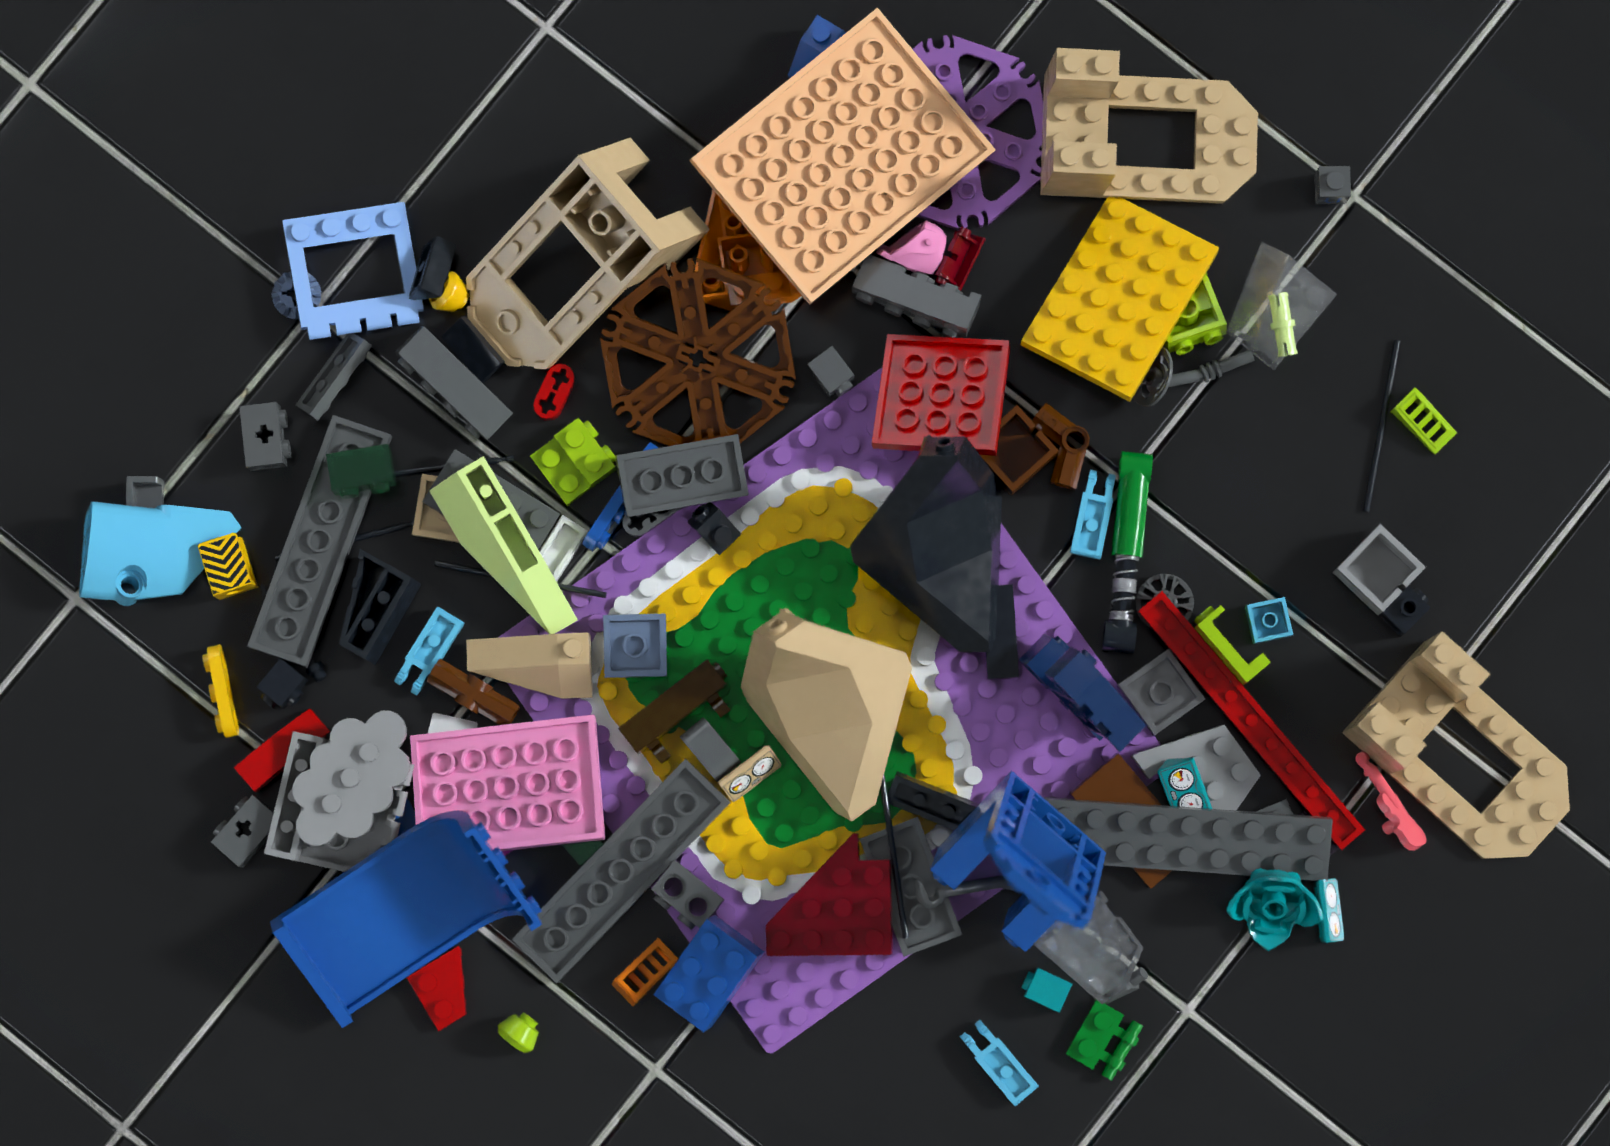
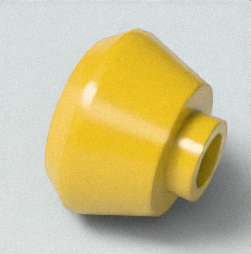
M454 271L449 272L443 294L438 298L429 299L432 307L436 310L450 312L462 309L469 298L467 286Z

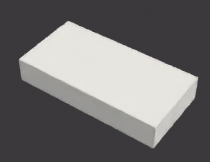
M564 515L561 516L539 550L556 582L589 532Z

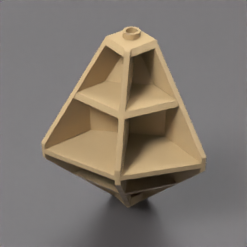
M787 608L780 609L779 614L753 631L741 683L743 694L748 704L835 813L853 821L876 804L912 670L907 654L891 647L808 622L794 615Z

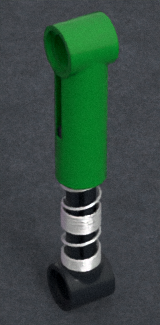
M1121 451L1112 556L1117 558L1114 561L1117 569L1113 574L1114 579L1111 591L1114 593V599L1110 602L1113 605V610L1109 612V619L1105 620L1103 651L1134 653L1137 623L1133 622L1132 619L1134 618L1131 614L1134 612L1131 609L1132 599H1135L1133 594L1136 593L1137 580L1134 579L1135 572L1138 571L1135 569L1136 561L1143 558L1148 490L1152 474L1153 454Z

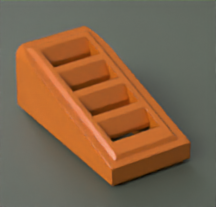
M657 938L613 980L612 986L632 1006H635L672 969L679 958ZM654 951L667 962L664 967L653 957L652 953ZM645 960L658 972L656 975L643 964ZM636 969L648 980L646 984L633 973ZM627 978L639 989L637 993L624 982Z

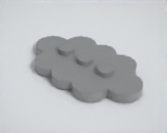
M380 711L371 716L366 724L355 718L340 720L332 728L330 743L319 745L312 751L310 756L311 769L301 772L296 777L292 789L295 801L303 808L296 821V830L303 842L311 846H323L334 839L337 833L346 838L357 839L362 837L371 829L373 814L383 812L391 806L393 787L399 786L407 780L411 768L408 756L400 749L407 736V727L404 720L398 714L392 711Z

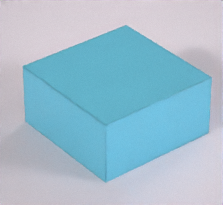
M1285 597L1245 606L1253 644L1287 638L1293 635Z

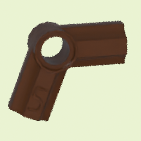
M1045 403L1032 422L1036 425L1035 429L1037 431L1041 430L1050 441L1059 447L1050 484L1076 490L1090 437L1084 428L1076 426L1049 404ZM1076 434L1082 438L1083 446L1073 449L1068 446L1066 438L1069 435Z

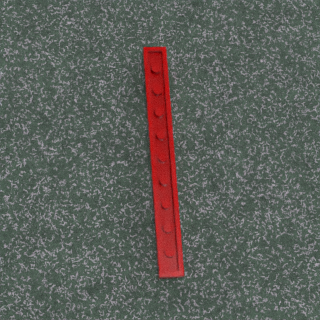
M1163 591L1138 610L1143 619L1311 816L1331 817L1333 819L1331 840L1340 850H1343L1365 831L1357 819Z

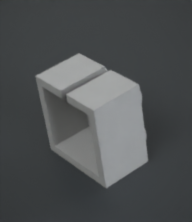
M1379 524L1332 573L1372 611L1379 615L1426 567Z

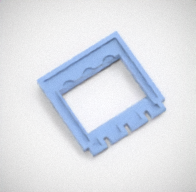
M405 202L282 220L301 330H308L309 340L331 337V325H335L337 336L362 332L360 321L363 320L366 321L367 331L392 327L391 316L395 315L398 326L419 323L418 312L424 309L422 299H409V293L416 273V263ZM394 234L403 283V294L313 307L304 247Z

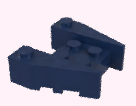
M1043 634L1019 659L1024 667L1046 689H1050L1060 699L1059 702L1066 709H1069L1099 741L1103 738L1107 739L1119 752L1146 726L1142 719L1094 666L1097 660L1087 650L1079 651L1069 647L1059 636L1053 638Z

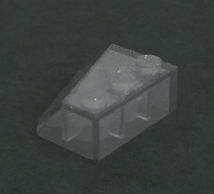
M1261 242L1228 326L1227 333L1248 350H1251L1255 356L1272 370H1275L1285 357H1278L1275 332L1270 327L1273 320L1268 295L1288 292L1291 320H1295L1296 325L1293 327L1295 344H1297L1337 294L1290 255Z
M1102 891L1097 893L1091 921L1083 929L1056 920L1034 943L1037 948L1101 1004L1126 989L1143 950V946L1121 917H1115L1105 903L1108 899Z

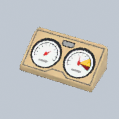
M766 745L721 779L718 784L731 801L735 802L780 768L781 762L769 745Z

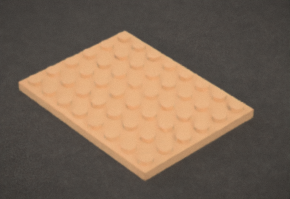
M876 8L692 157L690 162L810 305L989 157L996 149L882 12Z

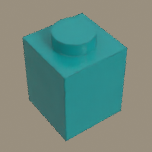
M1036 968L1034 973L1030 971L1027 973L1021 988L1026 990L1024 997L1060 1013L1072 983Z

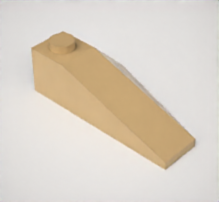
M561 633L466 640L467 671L561 699L593 698L591 635L589 633Z

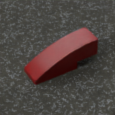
M311 708L279 730L234 767L253 791L259 792L277 775L284 772L293 731L322 738L330 733V730Z

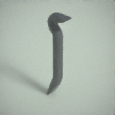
M1000 875L964 881L955 890L948 885H942L936 889L934 896L928 898L922 883L915 879L917 900L926 908L939 906L946 897L997 888L1013 890L1007 883V878Z

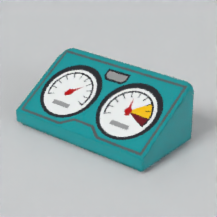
M1194 758L1167 759L1158 769V775L1169 805L1212 809Z
M1326 879L1315 880L1313 882L1314 894L1323 913V921L1318 923L1320 942L1343 941L1344 931L1337 879H1328V881Z

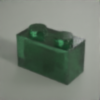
M388 444L326 454L331 490L335 496L340 495V498L348 499L359 496L361 491L371 490V493L378 494L390 491L389 487L397 486L392 451Z

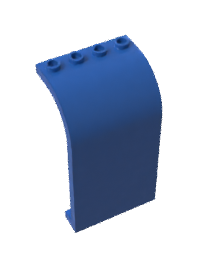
M460 810L448 811L415 825L270 921L273 934L342 1028L353 1022L351 1016L353 1012L483 926L512 915L523 916L531 931L542 925L538 916L542 912L540 906L532 895L526 898L521 890L525 885L515 871L511 874L504 866L508 861L500 848L492 849L487 841L491 836L481 822L476 825L467 812Z

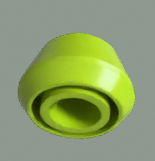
M524 1012L520 1016L513 1014L498 1024V1033L516 1049L527 1053L534 1049L539 1033L535 1029L538 1023Z

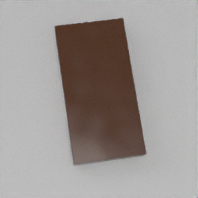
M1119 753L1114 754L1070 792V795L1076 800L1161 805ZM1132 867L1150 889L1172 871Z

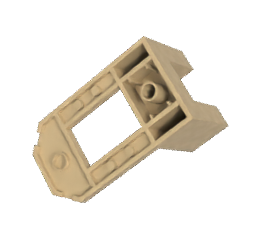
M1056 49L1044 74L1040 195L1095 198L1119 197L1136 200L1223 204L1256 174L1258 112L1229 81L1119 75L1120 51ZM1109 108L1195 112L1194 169L1116 166L1117 144L1108 143Z
M631 138L578 155L466 276L467 290H470V306L467 307L468 319L501 356L507 366H532L536 369L552 367L626 288L645 281L666 263L667 270H671V262L676 261L678 263L710 230L691 207L656 219L627 185L647 165L650 159ZM563 222L601 267L548 322L511 277Z
M1442 631L1420 645L1342 733L1359 749L1366 752L1379 767L1482 859L1528 857L1570 811L1567 766L1479 688L1490 673ZM1452 708L1520 768L1481 813L1417 757L1426 746L1423 740Z

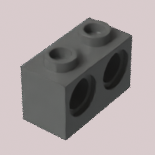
M676 860L672 862L651 889L656 893L653 899L666 910L672 906L681 914L677 919L691 930L695 925L701 928L706 919L711 917L724 901L721 896ZM671 878H677L682 882V891L677 896H669L665 891V884ZM695 898H703L707 903V910L701 916H694L690 912V902Z

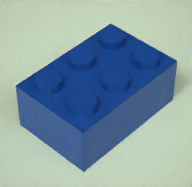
M713 915L706 919L653 995L702 1032H705L714 1025L765 952L719 917Z

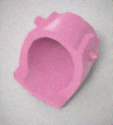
M924 221L889 247L882 244L877 248L876 253L889 261L903 266L909 271L932 275L943 259L947 242L946 235L935 224Z

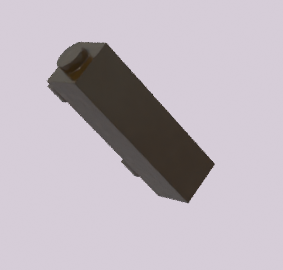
M705 660L618 729L638 755L649 748L662 764L671 755L658 739L707 701L720 718L731 711L718 695L720 691L727 687L724 679L728 676L717 662L711 665L708 660Z

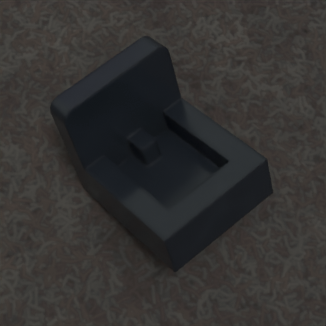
M711 502L696 508L692 513V517L687 522L718 555L724 552L741 535L740 531L722 511Z

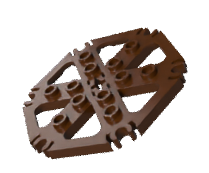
M692 258L687 259L688 270L685 272L679 271L676 261H672L670 268L673 275L670 276L666 263L610 309L622 314V317L615 313H609L607 316L608 319L615 321L616 329H602L601 333L604 336L613 337V340L600 337L612 409L616 404L624 401V404L618 407L616 415L618 416L624 411L631 412L633 418L626 423V427H633L637 421H640L641 424L632 430L633 433L668 446L736 434L739 436V442L742 443L785 408L784 405L774 402V399L781 403H787L789 397L783 396L779 392L780 387H794L792 380L783 378V376H790L796 380L785 309L783 308L780 312L772 314L773 311L779 308L781 302L777 300L772 305L766 304L764 297L771 292V289L769 287L764 288L759 295L755 292L765 285V283L699 258H696L698 271H694L695 265ZM707 278H715L742 289L744 293L743 301L709 328L702 289L703 282ZM656 287H668L671 291L677 332L638 318L634 313L635 305ZM763 325H770L776 332L780 361L774 367H767L730 352ZM688 342L690 344H693L694 347L687 345L685 343ZM621 348H627L666 364L638 387L629 390L621 382L617 353ZM698 350H702L703 357L709 362H700L699 366L693 365V358L682 353V351L688 354H696ZM712 351L714 353H717L718 355L716 356L708 352ZM719 383L760 398L762 401L761 410L740 427L735 429L728 427L725 423ZM687 388L694 432L689 436H682L656 426L653 422V415Z

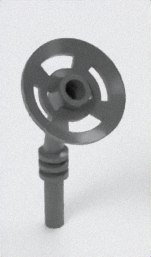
M1162 347L1134 394L1133 399L1141 406H1152L1164 396L1168 387L1203 380L1207 383L1209 378L1215 380L1216 376L1218 378L1222 377L1224 372L1254 362L1253 353L1251 350L1219 362L1213 360L1212 364L1207 362L1205 367L1204 365H1199V369L1172 374V357L1169 351ZM1163 356L1167 360L1168 368L1163 364ZM1143 385H1146L1147 390L1151 392L1148 398H1145L1142 392Z

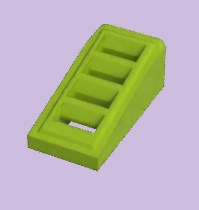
M1416 387L1391 411L1434 455L1457 433ZM1413 402L1418 404L1419 406L1408 415L1405 410ZM1424 410L1427 415L1416 424L1414 419ZM1433 419L1436 424L1425 434L1422 428ZM1442 428L1445 432L1433 442L1430 438Z

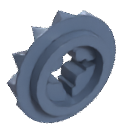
M290 271L283 273L274 282L271 295L274 306L282 315L291 319H299L297 306L295 307L293 298L284 295V293L294 290ZM308 273L313 307H318L321 301V288L317 280Z

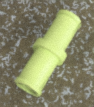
M1288 292L1268 295L1273 320L1270 327L1275 332L1278 357L1296 355L1298 351L1296 350L1293 327L1296 325L1295 320H1291Z

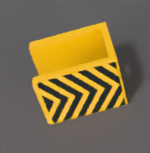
M231 533L198 545L214 597L221 600L258 588L242 537H238L236 533Z

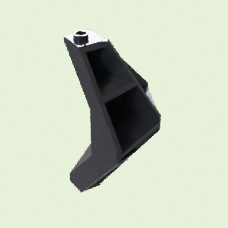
M925 436L917 459L852 541L850 548L853 562L959 652H990L996 639L1002 495L999 480L966 436Z

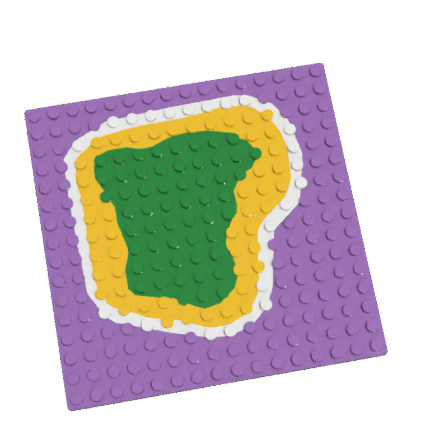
M882 368L745 463L744 470L748 496L711 502L722 511L741 533L720 555L687 523L692 517L694 510L703 504L686 506L572 585L607 592L606 598L563 591L578 621L555 634L589 633L591 635L593 698L561 699L507 683L533 721L594 715L596 717L604 822L612 833L636 811L684 759H687L731 802L676 861L724 899L713 915L719 917L765 952L733 996L731 1003L767 1053H774L908 957H903L893 928L892 955L766 956V924L853 833H859L860 839L886 829L881 789L879 790L876 804L855 820L850 821L835 813L748 704L743 694L741 683L753 631L779 614L780 609L787 608L794 615L808 622L891 647L907 654L912 670L884 771L887 793H889L898 771L980 804L1012 770L1042 797L1074 799L1070 792L1116 753L1120 754L1145 786L1159 778L1157 773L1150 779H1147L1131 757L1136 752L1161 745L1147 726L1119 752L1107 739L1103 738L1099 741L1069 709H1066L1059 702L1060 699L1050 689H1046L1019 661L1043 634L1053 638L1059 636L1069 647L1079 651L1087 650L1097 660L1094 666L1135 711L1117 686V683L1002 524L1000 533L999 585L1013 584L1019 678L987 680L986 652H959L853 562L850 548L852 541L911 467L920 452L873 449L872 447ZM666 613L668 677L605 678L603 615ZM529 615L498 638L544 635L548 633ZM705 660H708L711 665L717 662L728 676L724 679L727 687L720 691L718 695L731 711L720 718L707 701L658 739L671 755L664 763L661 764L649 748L638 755L618 728ZM704 717L741 761L739 765L764 746L769 745L781 762V767L737 801L733 802L718 784L719 781L716 782L682 741L680 736ZM889 804L892 826L916 817L919 818L933 857H935L938 847L954 832L950 828ZM859 840L860 860H867ZM988 854L963 882L1004 875L991 855ZM660 877L653 883V885L651 886V889H652V887L656 884V882L660 879ZM671 878L665 884V891L669 896L679 895L683 888L682 882L677 878ZM1004 888L949 897L957 921ZM703 898L693 899L689 905L690 912L694 916L703 915L707 910L706 901ZM670 906L667 910L690 943L700 928L696 925L692 930L677 919L681 913Z

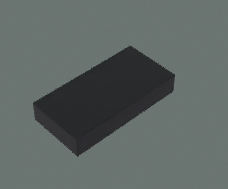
M466 316L460 317L441 337L471 373L482 383L505 362Z

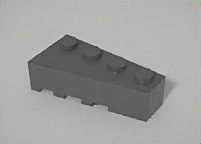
M869 255L863 260L852 286V293L857 294L855 297L857 300L872 305L873 302L885 306L884 310L894 316L901 317L903 313L912 317V322L923 328L929 329L930 325L941 329V334L945 337L966 338L980 306L982 295L971 291L970 296L967 297L963 295L962 291L958 290V286L947 282L937 286L934 284L935 281L920 272H912L911 276L905 274L906 268L873 255Z
M420 326L395 351L400 357L397 362L410 375L413 372L418 374L423 379L420 385L432 396L437 393L445 400L442 406L454 418L460 415L468 423L464 427L477 440L480 436L488 440L513 414L424 326Z

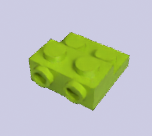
M1207 273L1164 343L1169 353L1175 351L1177 355H1183L1190 352L1195 344L1205 341L1206 345H1213L1223 339L1222 335L1227 334V323Z
M579 417L555 434V438L530 455L531 459L567 506L617 470L613 464L616 461L613 452L607 445L602 448L594 439L599 435L588 420L582 423Z

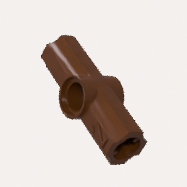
M439 659L434 665L426 680L440 691L454 697V701L476 714L479 712L499 725L511 724L520 709V706L514 701L492 690L493 687L470 673L469 675L465 674L442 659Z

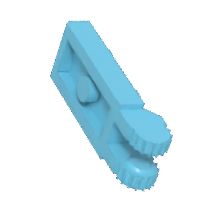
M1089 471L1086 489L1082 493L1070 549L1071 554L1101 559L1114 499L1111 497L1116 475H1108L1105 481L1104 496L1092 494L1097 481V471Z
M437 606L406 655V661L394 682L398 685L403 684L408 678L413 665L422 669L423 671L418 679L415 680L411 689V693L417 696L426 684V680L434 665L439 659L444 658L465 623Z
M979 1020L975 1023L976 1029L991 1044L980 1051L970 1035L963 1033L960 1038L973 1052L975 1060L1010 1102L1016 1106L1039 1086L999 1038H995L983 1022Z

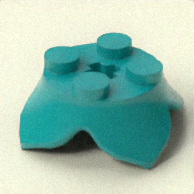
M1256 869L1251 873V878L1246 881L1244 887L1233 896L1227 906V913L1231 918L1237 921L1243 919L1247 921L1249 934L1266 951L1282 944L1290 936L1295 924L1310 927L1323 921V913L1318 900L1301 883V877L1296 872Z

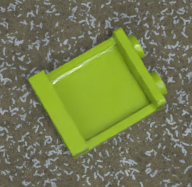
M1221 605L1216 610L1210 606L1194 620L1197 624L1194 629L1238 681L1244 685L1271 662L1262 653L1247 664L1212 623L1225 609Z

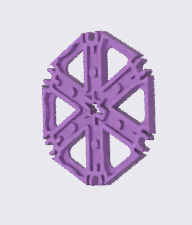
M946 35L943 36L944 46L941 49H936L930 38L927 40V53L923 48V41L912 50L996 149L985 161L1017 171L1020 175L1019 181L997 200L989 201L983 195L978 166H976L950 188L953 204L949 209L941 210L929 205L917 215V217L958 231L957 218H961V227L968 228L967 219L975 217L980 228L983 227L984 217L982 214L985 213L989 225L1041 181V177H1037L1031 172L1033 171L1035 174L1041 175V167L1037 165L1036 161L1042 157V150L1039 149H1042L1043 98L1039 81L1033 87L1028 88L1035 81L1036 76L1034 74L1027 79L1020 77L1019 72L1026 65L1024 62L1017 64L1014 70L1011 68L1019 61V58L952 35L954 48H949L950 40ZM963 55H971L996 64L999 68V75L965 103L958 66L959 58ZM1020 99H1025L1031 104L1036 134L1032 139L1025 140L988 127Z

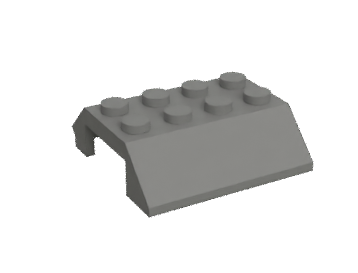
M293 731L264 854L345 872L398 837L401 823L394 821L396 816H403L408 792L402 791L403 785L410 786L414 765L411 764L407 780L401 785L393 787L391 806L383 812L373 814L371 829L364 836L354 839L346 838L337 833L328 844L311 846L303 842L296 830V821L303 808L294 799L292 793L293 783L301 772L311 769L310 756L312 751L319 745L330 743V740Z

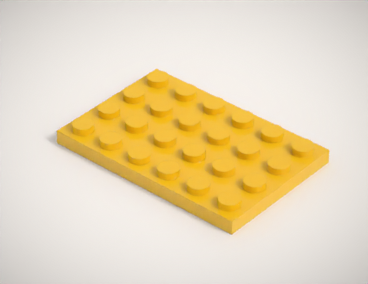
M1107 197L1023 336L1021 346L1130 402L1218 254L1219 247L1123 198Z

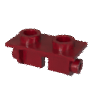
M960 227L959 231H955L947 249L953 255L951 258L944 255L937 272L934 274L936 277L935 283L940 286V284H946L947 282L958 286V290L961 291L986 238L972 235L971 231L965 227Z

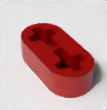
M556 364L547 372L533 404L536 414L542 420L551 421L561 414L575 384V375L569 366ZM562 371H566L568 383L562 382L558 391L554 390L556 380L553 377L554 374L560 375ZM551 394H554L555 397L552 403L556 409L554 411L549 410L547 414H544L540 403L542 401L547 402Z

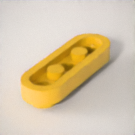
M220 644L207 647V654H203V664L206 672H211L213 684L209 685V694L212 703L217 702L219 714L215 715L216 728L218 733L223 732L226 738L238 736L239 725L225 655Z

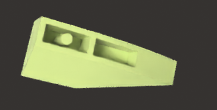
M484 456L455 472L429 490L460 544L548 634H555L578 621Z

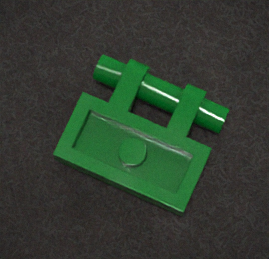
M1096 999L1065 1054L1092 1070L1098 1060H1102L1107 1065L1101 1075L1112 1081L1117 1071H1122L1126 1063L1123 1061L1131 1047L1137 1045L1139 1041L1137 1036L1143 1026L1132 1020L1127 1030L1119 1027V1024L1124 1015ZM1115 1035L1121 1041L1113 1055L1104 1050L1112 1036Z

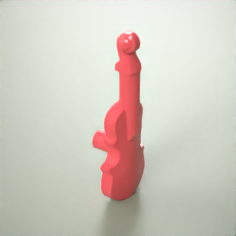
M1363 751L1356 755V762L1364 769L1363 774L1365 777H1369L1380 793L1376 800L1377 805L1384 812L1385 817L1389 819L1382 825L1383 831L1387 835L1394 832L1406 849L1410 851L1417 850L1427 842L1425 833L1406 811L1398 796L1393 792L1378 770L1379 768L1369 762V755Z

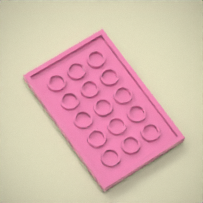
M594 715L410 736L411 759L414 765L412 774L416 825L444 812L465 811L476 825L480 822L484 825L491 836L487 841L492 849L499 847L501 851L605 840L597 726Z

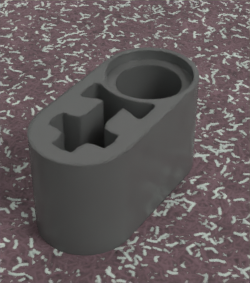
M704 717L680 736L682 741L716 782L741 763Z

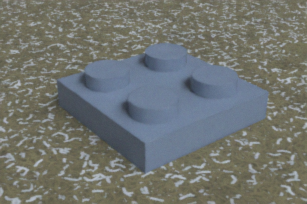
M666 613L603 615L605 678L668 677Z

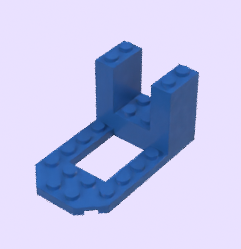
M1011 770L938 847L930 870L940 884L948 885L955 890L990 854L1004 877L1007 878L1009 886L1018 893L1023 892L1008 909L1002 932L1005 939L1012 946H1019L1026 952L1056 920L1083 929L1091 921L1106 852Z

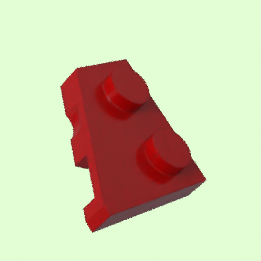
M460 946L455 947L407 977L438 1031L467 1015L464 997L462 949Z

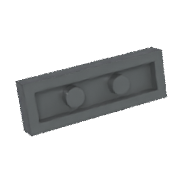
M354 333L347 334L298 400L296 406L311 417L319 420L329 409L331 402L339 391L346 386L349 377L357 366L365 360L372 345Z

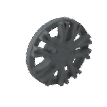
M1158 574L1150 577L1140 586L1136 595L1135 606L1139 618L1147 627L1151 628L1138 613V610L1141 609V600L1150 601L1153 599L1143 593L1145 588L1155 594L1154 597L1161 592L1156 591L1151 584L1159 579L1162 583L1161 591L1164 592L1176 608L1182 607L1187 610L1185 618L1187 621L1189 620L1194 608V598L1191 589L1181 578L1171 574ZM1167 579L1173 580L1170 591L1165 590ZM1180 584L1186 592L1177 596L1174 594V588ZM1188 598L1189 603L1177 604V599Z

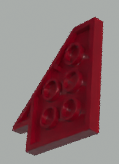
M853 833L766 924V956L892 955L891 860H860L859 833Z

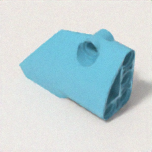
M91 502L86 512L84 523L79 596L80 598L114 600L120 605L131 606L137 600L182 595L204 570L198 545L227 534L237 533L241 526L230 511L176 505H159L155 508ZM121 584H131L136 592L133 594L125 593L121 588Z

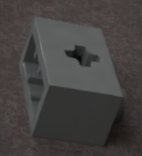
M277 402L239 406L246 468L250 471L287 467V458H291V447L289 440H284L283 428H288L286 410H281V406ZM265 430L273 434V436L268 437V443H265L260 438V436L265 435Z
M252 795L250 798L245 796L234 808L236 814L229 822L224 820L213 831L216 837L211 841L232 862L242 868L267 842L274 810L255 795ZM242 823H252L249 826V830L252 832L250 835L243 834L240 836L243 831L240 827Z

